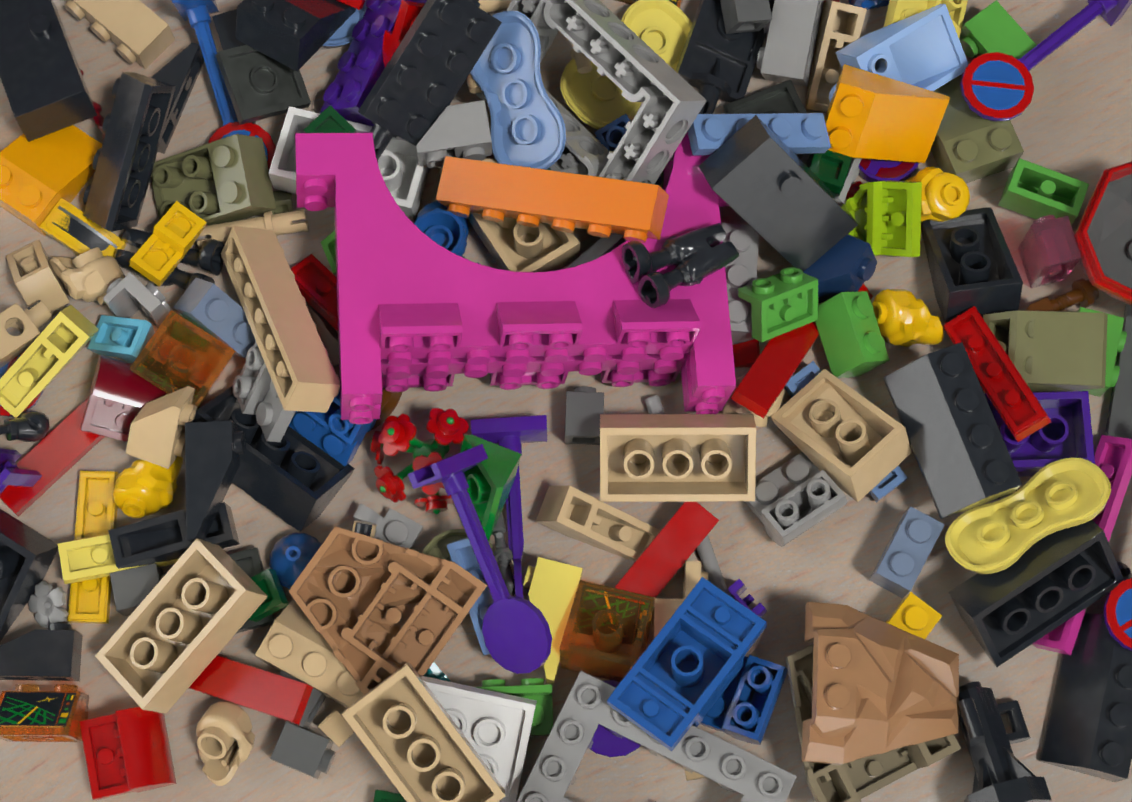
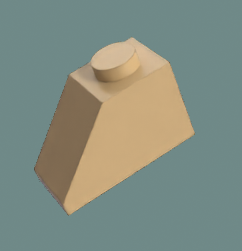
M39 239L6 255L14 283L28 307L40 300L50 313L55 315L64 308V305L70 303L61 280L54 273L49 263L50 259Z

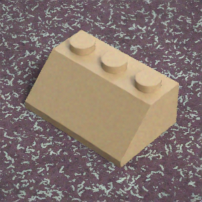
M293 598L273 622L255 656L279 671L282 670L312 686L326 697L347 708L364 696L343 663L339 662L333 654L334 651L322 634L315 629Z

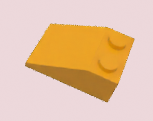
M844 64L825 116L831 144L828 150L853 158L925 163L950 101V96Z
M74 125L28 142L23 133L0 152V207L43 236H46L39 226L60 198L71 203L94 174L93 159L103 144Z

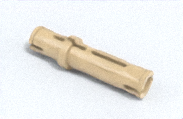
M301 208L300 210L273 214L272 211L264 212V216L206 225L199 237L211 235L212 237L199 239L197 241L198 248L201 249L210 239L219 240L225 245L233 226L274 230L276 237L278 235L303 231L308 232V221L292 222L305 219L307 217L306 210Z

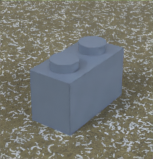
M195 278L173 307L227 352L246 358L248 350L255 344L256 340L243 308L214 283Z
M910 506L901 517L869 581L904 598L916 582L945 524Z

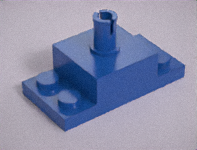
M702 577L607 699V705L672 752L692 725L698 727L743 667V657L767 627V622Z

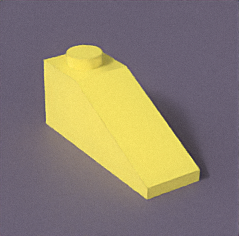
M72 305L60 311L1 377L0 405L14 418H18L72 361L99 329Z
M538 557L535 567L528 565L523 588L529 589L528 600L542 612L549 624L552 637L551 653L544 663L543 669L546 683L554 685L583 568Z

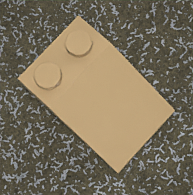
M823 369L771 416L772 421L820 471L824 470L842 491L857 502L912 453L906 428L826 369Z

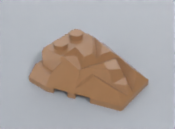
M335 526L292 585L289 593L315 629L322 634L334 651L333 654L339 662L343 663L356 681L355 684L360 691L366 695L408 662H410L420 677L424 676L487 585L455 562Z
M819 602L806 603L805 642L814 643L812 718L802 721L801 762L841 765L857 759L879 755L898 748L958 733L959 654L860 612L848 605Z

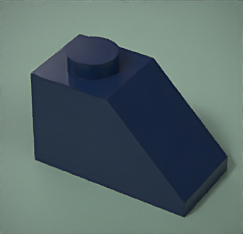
M847 234L803 273L818 279V303H821L841 292H858L863 283L873 276L877 260L869 243Z

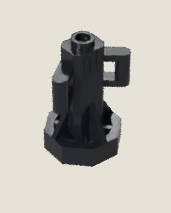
M979 681L960 686L958 720L975 769L972 794L967 795L964 802H1050L1052 799L1045 778L1036 777L1014 756L1010 745L1031 738L1019 702L1015 700L997 704L992 688L982 687ZM1001 715H1007L1012 733H1006Z

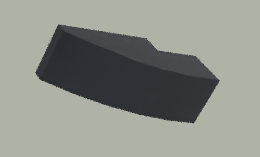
M225 502L221 504L204 540L219 545L222 549L240 544L231 507ZM184 509L108 530L118 569L179 559L192 544V542L186 540V511Z

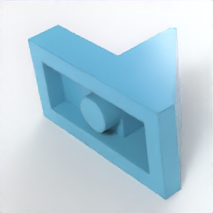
M101 315L97 324L99 331L91 338L87 349L98 355L118 357L127 362L140 365L148 357L156 334L152 323L147 320Z

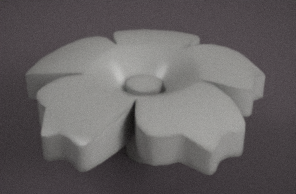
M46 581L35 585V594H31L28 605L30 612L36 613L35 620L39 625L48 628L49 623L67 621L69 613L61 607L66 604L65 597L67 592L63 591L62 587L53 589L52 584H47Z

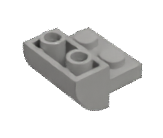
M255 341L254 346L247 352L246 362L240 375H237L234 379L233 394L237 398L243 414L256 415L257 423L261 426L266 441L281 442L296 411H285Z
M801 452L755 483V501L744 502L763 523L767 535L777 545L783 547L845 506L847 499L846 495L824 470L819 471L810 459Z

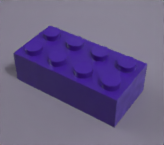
M402 0L366 1L367 10L362 20L356 24L352 31L353 40L348 51L342 55L338 62L337 68L339 71L334 82L327 87L323 95L325 102L320 113L331 105L345 120L373 127L372 121L360 114L358 110L385 69L382 54L383 37L385 30L393 31ZM407 0L419 3L427 2V0Z
M1088 391L1033 392L1049 416L1051 423L1019 442L1016 441L987 394H984L1019 477L1033 476L1046 465L1065 458H1083L1095 464Z

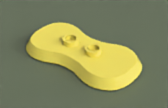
M669 0L636 1L627 9L621 21L676 71L693 23L680 8ZM572 59L566 65L560 80V90L567 105L583 122L599 130L624 114H627L631 120L634 118L642 102L626 100L621 95L623 91L607 76H601L597 72L598 67L591 62L592 70L584 74L578 72L575 59Z
M1071 457L1054 461L1036 472L1015 493L999 501L975 507L960 515L947 529L945 535L946 547L954 560L966 569L979 574L1000 572L1013 565L1033 544L1056 531L1081 525L1095 518L1103 510L1109 499L1111 484L1106 474L1089 460Z

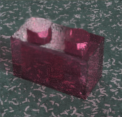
M1047 215L1036 219L1018 247L1030 288L1066 280L1081 259L1068 216L1055 218V215Z

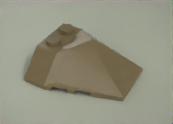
M814 644L786 657L801 752L802 721L812 718ZM953 734L920 744L898 748L879 755L857 759L841 765L803 762L807 785L816 802H862V798L917 769L930 766L960 750L961 747Z

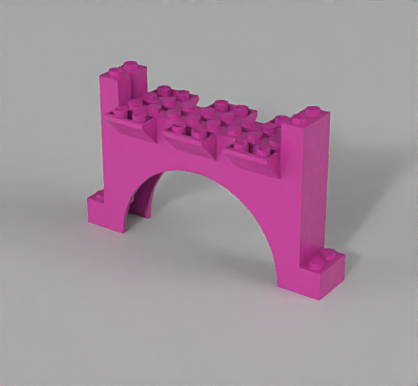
M688 132L674 152L673 161H669L663 170L662 189L669 195L660 240L647 238L646 243H642L649 252L661 250L664 242L670 237H678L708 225L721 224L719 207L729 206L710 187L699 168V165L710 155H692ZM295 133L297 208L305 207L310 211H321L327 207H335L341 420H349L352 424H368L373 419H380L382 388H386L389 392H404L410 387H424L426 391L436 392L445 390L447 387H453L455 374H464L469 378H480L486 376L487 373H490V386H499L504 390H514L521 388L522 385H537L541 389L556 388L560 384H565L569 371H579V374L586 376L601 373V383H612L614 387H628L638 382H649L650 386L660 387L675 382L681 370L684 412L717 414L723 410L736 387L725 267L705 277L700 284L688 287L678 285L670 291V298L665 305L651 308L639 296V282L631 283L627 276L622 259L623 245L630 242L628 240L611 252L593 261L556 271L514 272L481 265L458 256L440 246L425 235L405 215L392 197L380 172L374 150L373 133ZM677 265L666 266L656 272L665 274L673 270Z

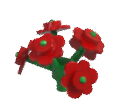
M433 408L429 412L430 421H428L426 428L430 433H434L435 439L423 442L414 438L417 428L415 424L410 422V417L407 414H400L398 417L394 415L387 417L383 423L382 430L374 432L370 443L371 453H376L375 460L378 464L374 468V473L378 478L376 480V487L384 497L389 498L395 503L399 500L404 501L406 494L404 492L405 485L402 480L409 473L443 460L445 454L450 450L449 444L451 442L455 444L462 443L464 434L469 429V424L465 419L458 417L454 409L444 411L440 408ZM399 451L412 453L413 462L396 475L388 466H380L383 463L385 454L392 457ZM439 482L422 487L423 492L431 496L414 500V505L425 507V512L439 514L448 510L447 504L454 502L451 495H439L440 488L445 489L443 483Z

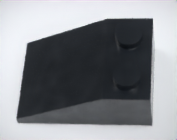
M243 0L237 6L236 39L298 72L357 9L337 0Z
M991 207L966 210L958 218L944 222L932 221L930 219L921 222V231L934 293L945 324L973 306L976 307L982 318L985 314L1019 310L1023 281Z
M0 509V642L30 600L31 594L35 593V585L42 582L58 550L57 544Z

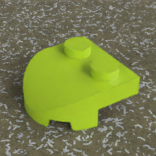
M877 181L860 185V189L854 197L847 199L845 204L858 224L848 234L869 243L875 256L919 257L922 182Z

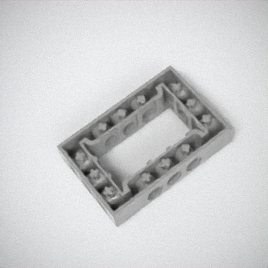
M512 0L506 11H519L525 14L538 31L541 45L540 63L558 31H560L574 45L573 49L577 53H583L598 67L597 72L601 76H607L623 91L621 95L630 102H644L633 121L627 122L625 126L627 131L616 149L609 151L546 90L549 98L559 110L566 128L564 151L557 162L549 168L552 171L655 184L707 100L599 0ZM476 93L481 100H485V104L488 106L484 93Z
M580 671L517 802H573L565 798L564 795L569 786L574 784L576 780L575 774L587 749H591L594 743L593 737L598 725L608 728L613 735L621 739L625 737L644 746L650 753L656 756L659 754L677 762L690 773L694 771L721 785V788L727 791L742 794L741 802H786L797 776L693 725L671 752L607 705V699L616 689L615 687Z

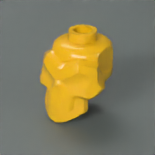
M934 166L926 167L920 170L916 176L905 180L922 182L921 222L929 219L944 222L958 218L969 205L970 193L963 178L943 172L940 168H935Z
M886 289L880 291L875 296L872 302L874 314L881 335L884 336L886 342L894 346L910 347L913 344L936 345L943 341L944 332L940 318L932 316L923 300L916 298L912 292L905 289Z
M177 456L169 469L145 460L134 461L131 467L124 469L118 475L113 491V500L116 506L125 515L132 518H142L143 516L153 515L160 509H165L172 502L173 495L177 490L176 481L182 468L183 457Z

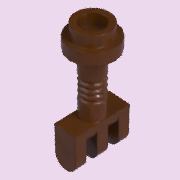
M1081 278L1072 283L1071 291L1049 300L1048 297L1030 304L1024 311L1059 312L1075 304L1087 308L1092 306L1095 300L1099 298V291L1096 287L1092 286L1089 280Z

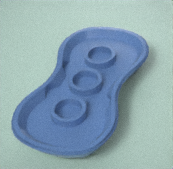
M519 11L499 12L492 16L502 23L470 72L472 78L484 93L489 106L492 153L496 162L500 164L546 170L557 162L564 151L566 128L559 110L549 98L542 82L539 34L533 22L525 14Z

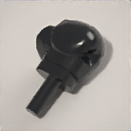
M38 411L22 413L18 418L4 420V425H0V435L5 434L8 441L36 442L46 436L50 428L49 418L45 413Z

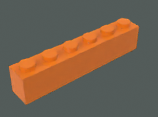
M445 156L436 195V200L447 207L448 212L459 217H469L471 212L482 214L481 217L483 219L493 222H504V217L517 219L516 223L527 227L537 228L540 222L552 224L553 229L562 232L573 233L575 228L588 229L587 233L593 236L609 238L611 233L623 234L624 239L646 243L647 238L660 240L669 195L659 185L448 156Z

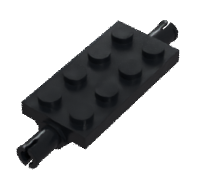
M427 0L358 110L360 114L371 120L374 124L369 133H373L377 162L393 137L397 138L399 136L415 146L419 143L445 108L451 104L502 22L481 9L479 0Z
M720 0L700 1L676 68V72L691 86L698 88V93L707 100L699 114H713L719 98L729 103L744 98L757 62L759 49L762 47L766 36L764 28L755 32L726 34ZM769 0L771 12L773 11L775 0Z

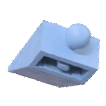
M939 4L868 33L835 52L841 68L846 64L930 91H934L958 77L969 65L946 4ZM837 83L830 90V102L833 97Z

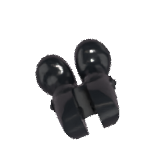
M716 223L695 229L678 237H670L664 242L661 250L649 252L639 241H630L623 245L622 259L631 283L639 282L638 293L642 301L651 308H657L668 302L672 289L678 285L688 287L700 284L705 277L722 269L738 258L739 252L732 242L719 244L725 239L727 234L721 224ZM677 265L673 270L665 274L656 272L663 267Z
M127 228L121 240L140 249L153 232ZM210 239L201 249H189L180 263L194 266L206 273L218 276L224 262L221 256L224 243L216 239ZM117 249L114 258L119 266L146 278L129 266L130 259L135 253ZM176 267L161 286L166 287L175 284L186 291L195 278L214 284L215 281L210 276L201 273H188Z

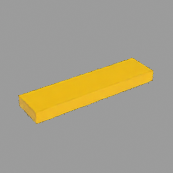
M80 471L74 541L108 535V530L116 528L118 507L113 500V491L120 474L119 472ZM110 576L71 583L68 622L109 624L112 589Z

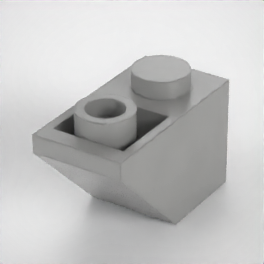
M485 100L447 106L416 145L419 166L427 165L429 168L443 167L445 156L478 161L484 160L486 156H492V141Z

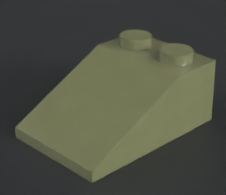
M963 74L933 91L950 96V101L932 144L931 152L938 168L943 172L957 175L963 178L965 183H969L1013 168L1024 150L1011 120L995 122L980 117L969 108L962 96L960 84Z

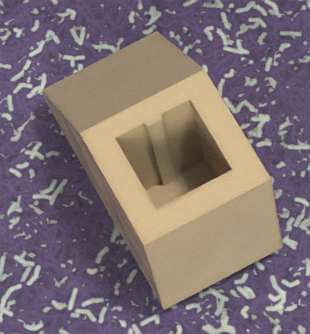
M187 386L146 403L131 423L126 454L167 469L170 468L177 456L183 457L185 455V423L193 422L197 406L192 404L195 388Z

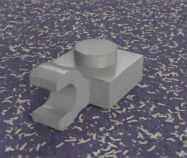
M360 504L353 516L354 520L377 524L374 538L404 548L412 549L423 530L422 525L391 508L386 516L382 517L369 507Z

